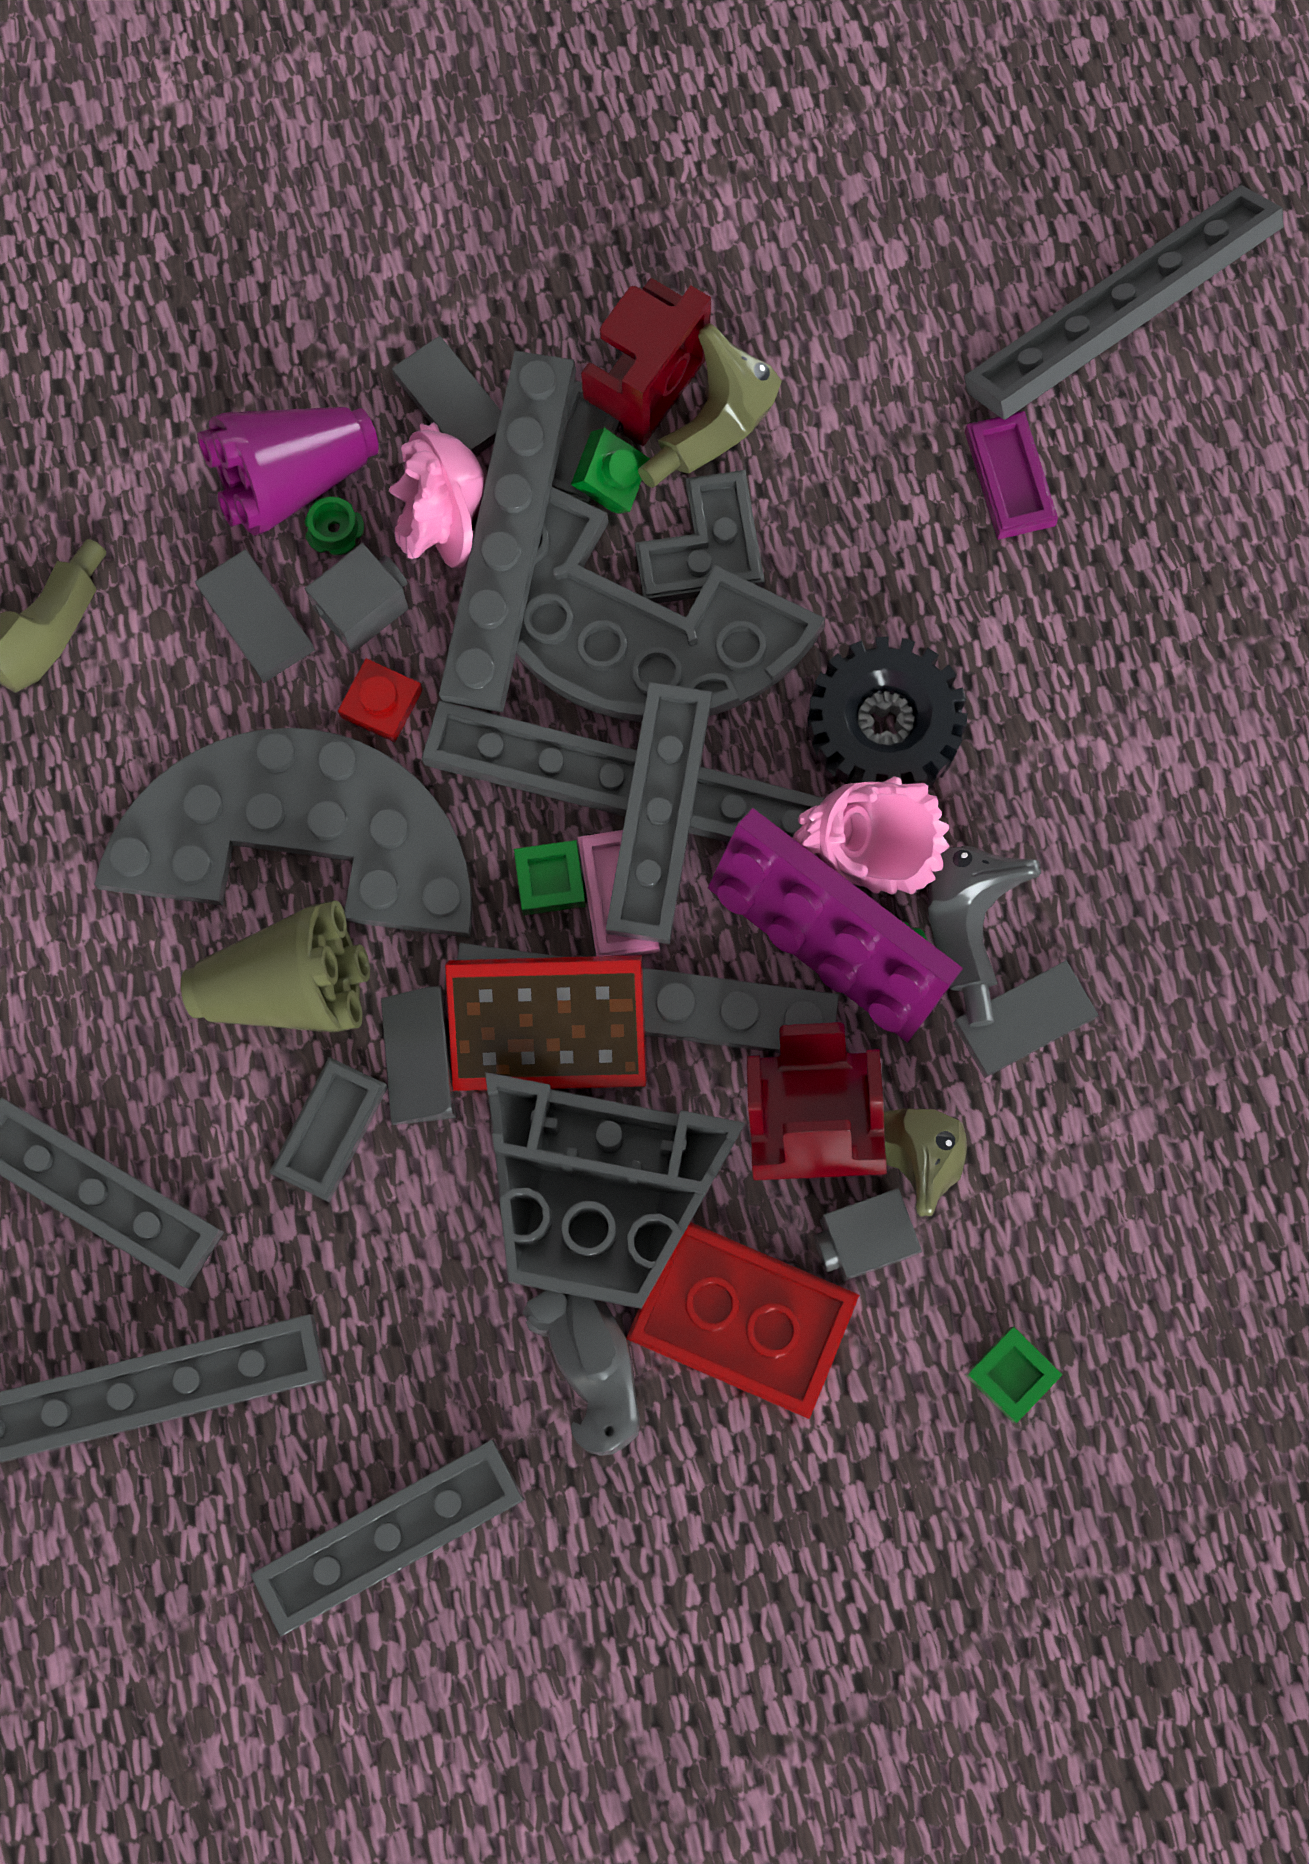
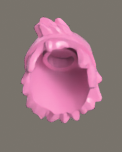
M434 422L430 425L420 424V430L414 432L410 436L408 443L403 444L401 447L403 461H406L404 474L398 482L389 488V492L405 502V507L395 527V541L402 551L407 553L408 558L411 559L420 557L426 549L436 545L444 562L451 568L460 569L467 563L471 552L473 538L472 523L479 515L485 487L484 474L474 453L460 440L452 435L439 432L438 425Z
M892 777L885 782L850 783L839 787L830 793L820 805L814 806L799 815L798 822L802 827L794 833L792 838L813 854L816 853L819 859L855 885L864 886L878 894L880 891H884L892 895L897 890L914 894L916 890L923 889L928 883L936 880L933 874L934 871L942 870L943 861L940 853L949 848L948 842L943 837L949 830V825L938 820L942 815V811L938 807L939 801L937 796L928 794V785L925 783L902 784V780L899 777Z

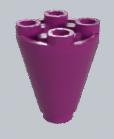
M347 407L226 412L213 416L209 421V429L197 433L201 454L210 468L216 467L224 488L223 491L218 492V502L225 520L231 527L243 524L245 529L254 536L267 532L366 465L367 459L377 455L379 452L375 428L370 417L362 408L350 411Z

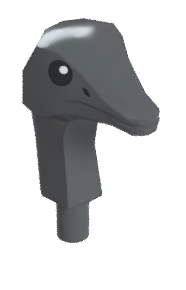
M971 846L949 847L940 853L943 861L942 870L934 871L933 874L936 880L928 883L929 920L937 949L963 968L949 988L963 992L969 1026H986L995 1022L989 987L998 984L983 943L985 913L1001 895L1025 881L1039 877L1042 873L1040 862L1035 859L1008 858L989 854Z

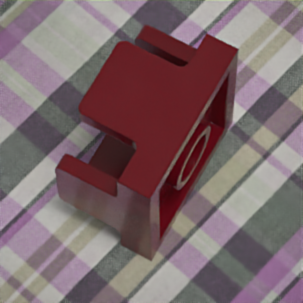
M650 278L642 289L637 286L629 287L600 327V338L623 352V354L609 373L588 362L581 372L583 397L589 403L619 420L623 424L624 435L643 447L705 362L704 350L698 338V333L701 328L710 323L711 297L692 285L681 296L660 282Z
M841 1022L782 1025L779 1028L780 1056L760 1058V1055L747 1056V1094L753 1181L887 1174L880 1049L866 1050V1053H848L846 1051L845 1025Z

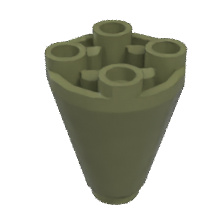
M334 900L310 905L197 961L195 967L187 968L182 973L180 983L181 996L187 1012L195 1019L204 1017L207 1021L216 1023L340 1032L359 1028L362 1024L359 983L369 980L370 964L365 948L361 944H352L347 931L343 907L338 901Z

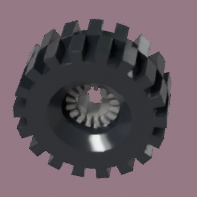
M889 636L875 637L871 649L865 650L862 640L851 644L845 658H842L837 653L828 661L826 673L820 672L810 697L807 712L806 740H811L810 754L815 765L820 762L824 765L823 776L832 785L837 779L844 784L871 781L885 782L892 777H899L902 780V784L925 783L928 785L929 790L933 787L938 777L942 778L945 775L963 740L962 735L967 726L968 713H962L966 702L963 687L958 689L953 687L957 676L950 665H947L941 671L935 666L939 654L927 648L922 657L912 653L916 641L902 638L899 649L889 648ZM889 712L895 714L897 720L894 728L898 733L895 735L885 731L881 735L878 733L875 735L872 730L874 719L871 714L875 713L879 717H884Z

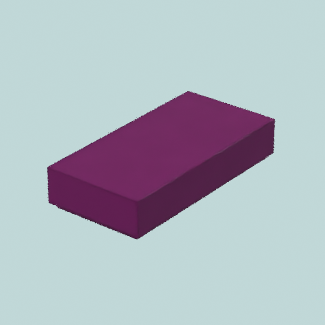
M1025 411L1014 413L1006 420L1001 417H995L967 424L965 428L966 439L997 540L1056 526L1058 516Z

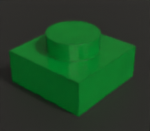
M605 427L591 431L571 485L611 512L617 514L630 512L642 481L638 468L650 458Z
M576 840L514 849L523 916L586 907Z
M1010 1327L965 1374L1012 1423H1018L1063 1375L1015 1327Z

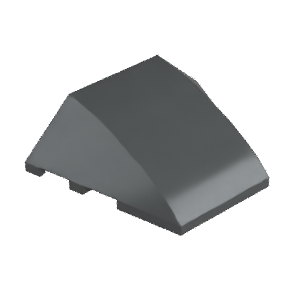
M485 1072L509 1283L642 1309L745 1123L680 1110L679 1114L586 1097L551 1090L549 1084Z

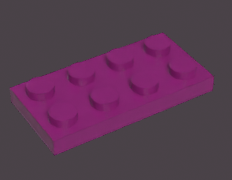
M754 808L738 823L709 883L708 889L718 896L720 902L729 911L743 915L765 932L777 948L786 953L793 954L818 973L826 986L836 992L845 994L867 1011L879 1027L886 1031L894 1032L908 1043L963 968Z

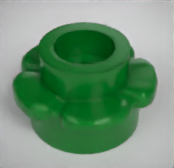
M325 497L316 501L309 509L305 518V526L308 528L305 535L310 547L319 553L329 551L334 556L347 554L354 549L356 545L355 540L361 538L364 533V521L361 514L354 512L352 504L339 497ZM331 524H338L340 528L337 532H330L329 526Z

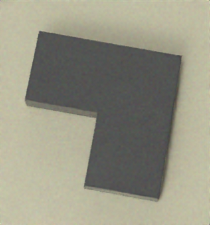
M745 470L686 478L685 486L693 534L635 542L642 596L657 604L697 598L715 565L764 588L765 581Z

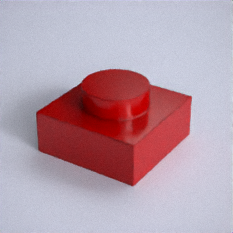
M366 658L342 701L338 713L340 718L395 743L423 688L421 683Z

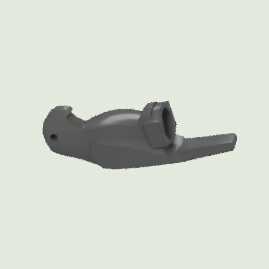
M545 1290L526 1303L523 1315L531 1332L548 1337L552 1354L560 1372L573 1390L588 1403L586 1416L582 1423H572V1435L577 1444L588 1453L599 1456L614 1454L626 1447L638 1436L640 1427L634 1370L628 1341L604 1301Z

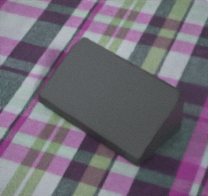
M430 986L381 998L391 1124L399 1125L456 1118L446 998L442 986Z

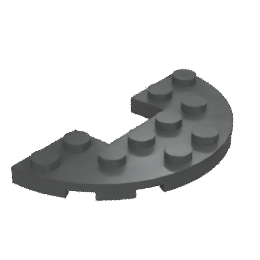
M551 487L516 656L538 680L555 693L576 705L598 714L642 723L649 682L711 691L712 701L709 716H713L744 704L779 682L812 648L825 627V618L716 565L686 617L583 568L609 523L607 513Z
M276 728L241 733L198 749L173 764L147 786L122 816L106 846L94 883L99 890L223 906L234 846L353 861L344 911L346 922L471 938L473 917L472 890L467 864L453 827L436 799L415 776L381 751L339 734L314 729Z

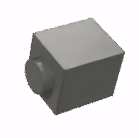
M363 543L304 588L313 610L352 654L409 609L403 591L408 582L400 569L386 555L377 560Z
M899 1188L824 1214L819 1220L823 1231L813 1235L818 1254L826 1272L837 1269L842 1282L906 1260L922 1252Z

